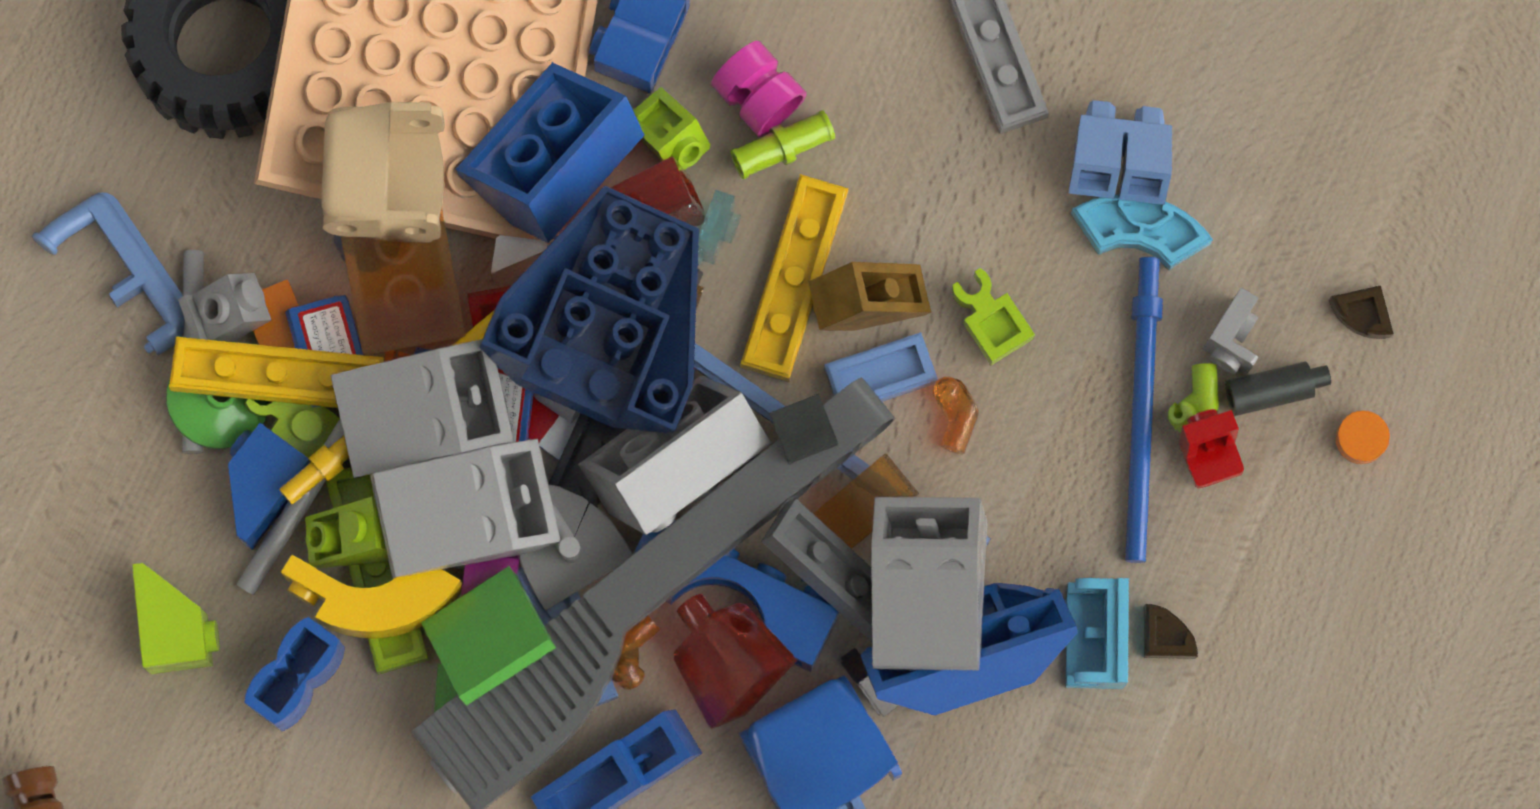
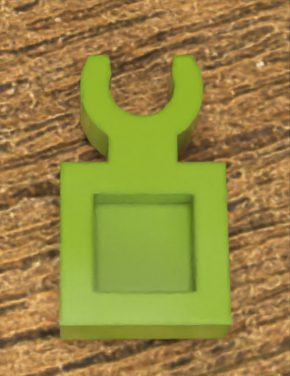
M978 268L974 272V278L981 288L977 294L970 295L965 293L958 282L952 285L951 292L957 304L972 310L973 314L964 319L963 325L992 366L1032 341L1035 333L1008 293L994 300L990 294L992 287L990 277L983 269Z
M247 399L244 402L245 407L251 413L258 416L270 415L275 418L276 421L270 430L308 458L324 445L340 419L324 406L312 408L311 405L275 401L262 406L252 399Z

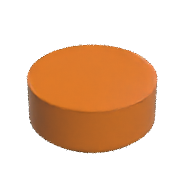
M1362 410L1349 414L1341 422L1337 429L1335 440L1339 452L1345 459L1355 464H1369L1377 460L1385 452L1389 445L1390 433L1386 422L1379 415Z

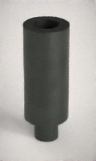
M1304 361L1226 380L1225 389L1229 407L1234 416L1314 398L1316 388L1331 385L1332 381L1327 365L1310 369L1309 364Z

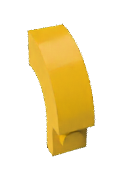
M291 555L281 571L285 579L291 583L287 589L289 593L313 607L318 599L324 602L315 616L320 625L332 631L357 638H388L422 627L421 622L454 602L462 591L461 580L442 569L397 577L388 583L372 588H356L342 584L294 555Z

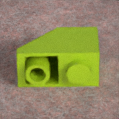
M375 496L305 517V540L308 548L309 565L314 568L389 562Z

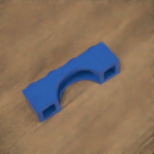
M666 528L657 532H650L647 535L643 534L634 554ZM735 549L719 559L666 601L672 605L685 593L702 586L718 585L734 589L746 596L760 613L765 630L764 650L809 672H812L839 616V612L812 587L806 585L802 592L784 583L787 576L769 565L759 563L755 569L738 561L740 553Z

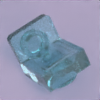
M715 190L699 233L698 266H701L702 261L715 265L723 241L730 244L733 242L741 220V215L734 213L735 196Z

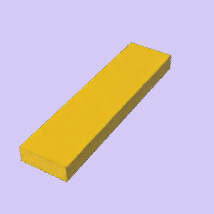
M800 174L740 368L783 381H790L813 308L808 281L823 275L849 188Z
M176 337L169 387L174 392L338 408L330 375L382 363L384 358Z

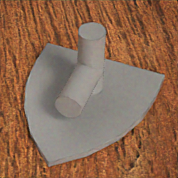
M549 484L548 487L560 542L536 552L520 555L521 565L531 588L545 611L613 571L633 555L621 533L601 510L590 503L580 524L589 501L559 486Z

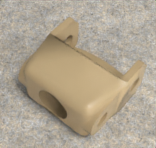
M388 102L364 107H339L329 111L325 122L321 198L324 212L323 229L326 232L338 236L368 237L389 242L431 243L432 240L440 238L441 227L439 218L444 190V166L438 133L443 132L445 126L442 108L432 106L428 102Z

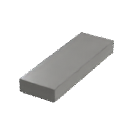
M949 0L1000 134L1048 118V109L1006 1Z

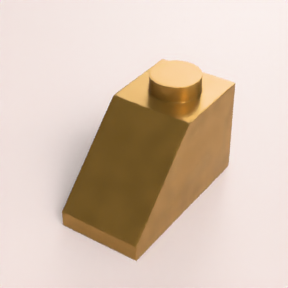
M850 262L808 281L819 330L855 331L932 313L920 264Z

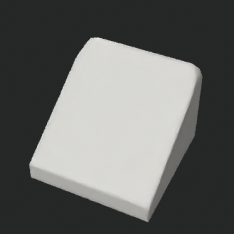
M504 235L496 237L491 270L494 284L505 282L523 274L543 253L548 244L536 239Z

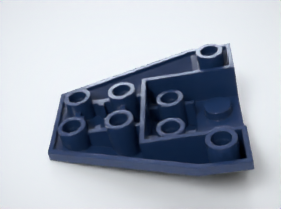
M604 185L499 299L479 347L518 386L613 428L673 434L681 418L694 381L699 228Z

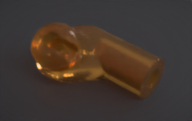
M944 376L935 382L932 390L933 397L949 421L940 446L953 453L964 454L979 415V408L968 388L961 380Z

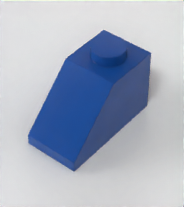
M261 423L258 424L253 432L246 430L238 437L229 453L233 458L228 463L236 533L242 543L251 550L254 549L275 522L288 502L279 488L311 463L308 457Z

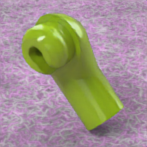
M1201 363L1192 365V393L1178 404L1174 403L1170 406L1167 415L1168 421L1180 433L1182 426L1188 424L1187 420L1191 416L1209 409H1216L1218 411V374L1216 364Z

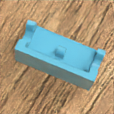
M1077 578L1075 583H1067L1066 604L1075 621L1078 633L1066 646V688L1123 689L1128 683L1129 578Z

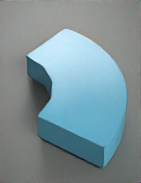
M1115 194L1114 199L1098 197L1078 205L1071 211V215L1098 255L1116 248H1135L1159 258L1160 262L1168 270L1209 246L1213 241L1208 232L1193 217L1166 201L1165 205L1120 200L1119 194Z

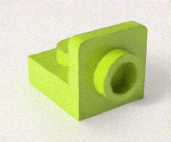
M662 87L657 89L633 110L644 133L640 141L659 157L665 170L673 178L678 177L688 167L694 165L711 147L697 119Z

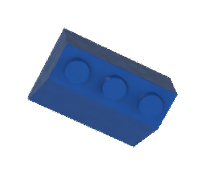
M552 62L455 170L472 189L512 226L549 244L643 138L644 133L625 95Z

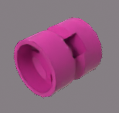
M756 40L740 49L718 70L711 81V86L729 106L740 105L739 117L757 137H763L770 133L771 127L782 124L798 109L806 98L807 92L789 72H777L778 60L760 41Z

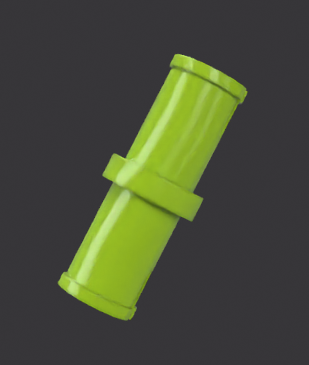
M820 110L817 114L784 128L781 124L773 126L769 130L770 134L739 148L731 149L730 155L739 176L742 179H746L749 175L780 162H783L784 165L795 162L796 155L824 142L834 140L835 132L825 111Z

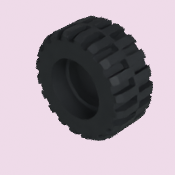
M126 0L123 11L128 22L121 25V38L127 49L125 57L146 98L151 100L156 110L167 120L174 118L181 129L195 134L201 128L205 130L208 138L224 139L225 130H235L238 138L253 135V125L261 122L265 123L287 0H242L254 4L264 11L269 20L270 35L264 49L251 64L239 71L226 75H206L195 72L183 64L177 51L178 38L187 20L200 8L220 0Z

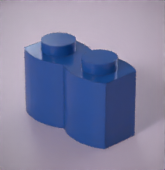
M611 0L609 10L614 11L615 14L607 28L601 25L598 27L589 49V54L595 56V71L651 94L670 49L685 20L690 7V0Z
M307 617L299 621L283 638L278 649L277 660L264 666L254 676L247 689L244 703L280 731L289 729L306 713L311 703L314 689L326 683L335 674L343 660L345 646L336 636L311 618Z

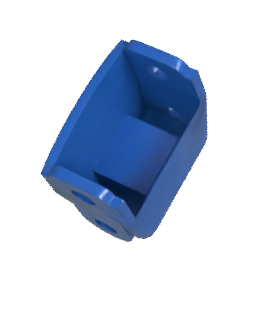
M845 675L819 685L754 721L747 729L738 733L776 809H837L868 791L887 774L892 781L902 776L898 762L878 726L868 715Z

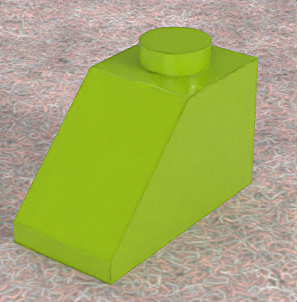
M144 563L132 564L143 668L150 674L213 666L212 652L220 651L219 630L216 620L209 621L208 615L201 607Z

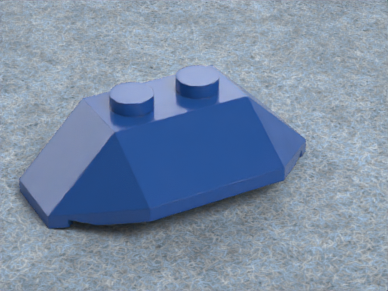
M996 582L984 586L979 670L874 669L872 647H867L863 651L861 659L878 700L935 716L1034 683L1078 631L1060 589L1046 588L1043 591L1026 585Z

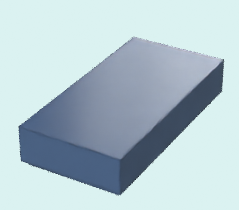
M922 333L824 364V370L833 396L861 377L882 402L937 384L938 382Z

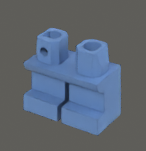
M1092 100L1089 103L1086 115L1080 116L1068 193L1114 199L1121 169V157H1123L1119 199L1165 205L1172 176V125L1165 124L1163 110L1161 108L1143 106L1136 109L1134 121L1115 119L1116 107L1111 102Z

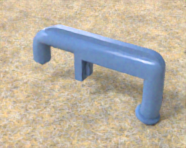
M108 193L92 195L54 219L39 233H33L32 238L40 247L48 253L56 255L58 253L57 247L95 221L131 273L130 276L112 286L113 291L109 295L115 306L118 308L144 291L166 323L146 336L148 343L144 345L145 351L147 353L155 351L159 356L175 345L176 337L183 336L184 315L178 299L183 297L182 293L113 195Z

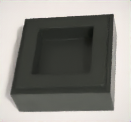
M819 394L770 412V417L789 464L838 445L837 438Z

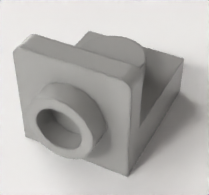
M1242 287L1231 301L1202 349L1211 354L1209 357L1210 361L1220 369L1231 374H1236L1239 371L1247 375L1257 361L1258 356L1234 342L1233 339L1235 338L1243 343L1256 323L1258 316L1250 311L1257 302L1258 297Z

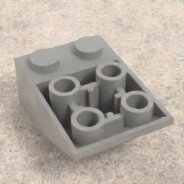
M482 339L330 375L353 478L491 446L503 445L513 441L497 366L479 347Z
M538 439L491 446L370 475L393 578L532 553L560 542Z
M875 497L872 534V658L874 669L979 670L988 523L981 498Z

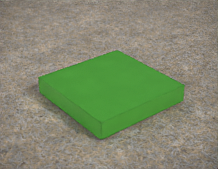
M510 566L421 622L458 697L466 706L556 648L519 578Z

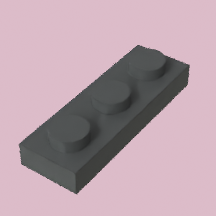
M796 498L784 504L761 542L872 642V567Z

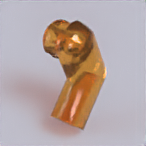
M649 615L626 632L622 652L611 678L613 682H618L622 689L633 690L644 680L645 672L639 667V649L660 631Z

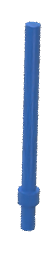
M1156 257L1139 258L1138 296L1132 298L1131 319L1136 321L1125 552V561L1130 563L1146 562L1157 322L1162 320L1163 299L1158 297L1160 259Z

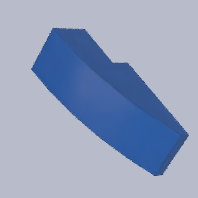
M677 710L663 711L624 738L613 741L532 795L531 799L537 809H616L703 753Z

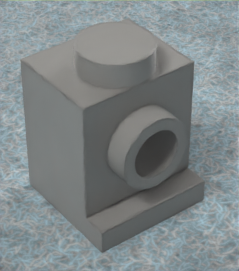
M255 273L227 274L193 295H185L178 299L191 338L234 342L271 321L264 293L258 284Z

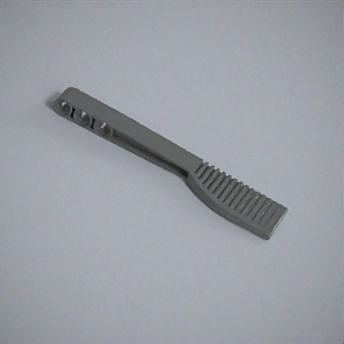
M862 377L850 383L823 404L837 438V446L789 464L781 442L777 440L584 593L583 597L574 601L569 608H565L559 613L560 615L550 620L544 627L553 641L555 649L467 706L456 695L411 731L470 809H486L544 764L580 729L599 703L611 681L622 652L627 631L778 515L784 504L801 497L890 426L895 420L894 415Z

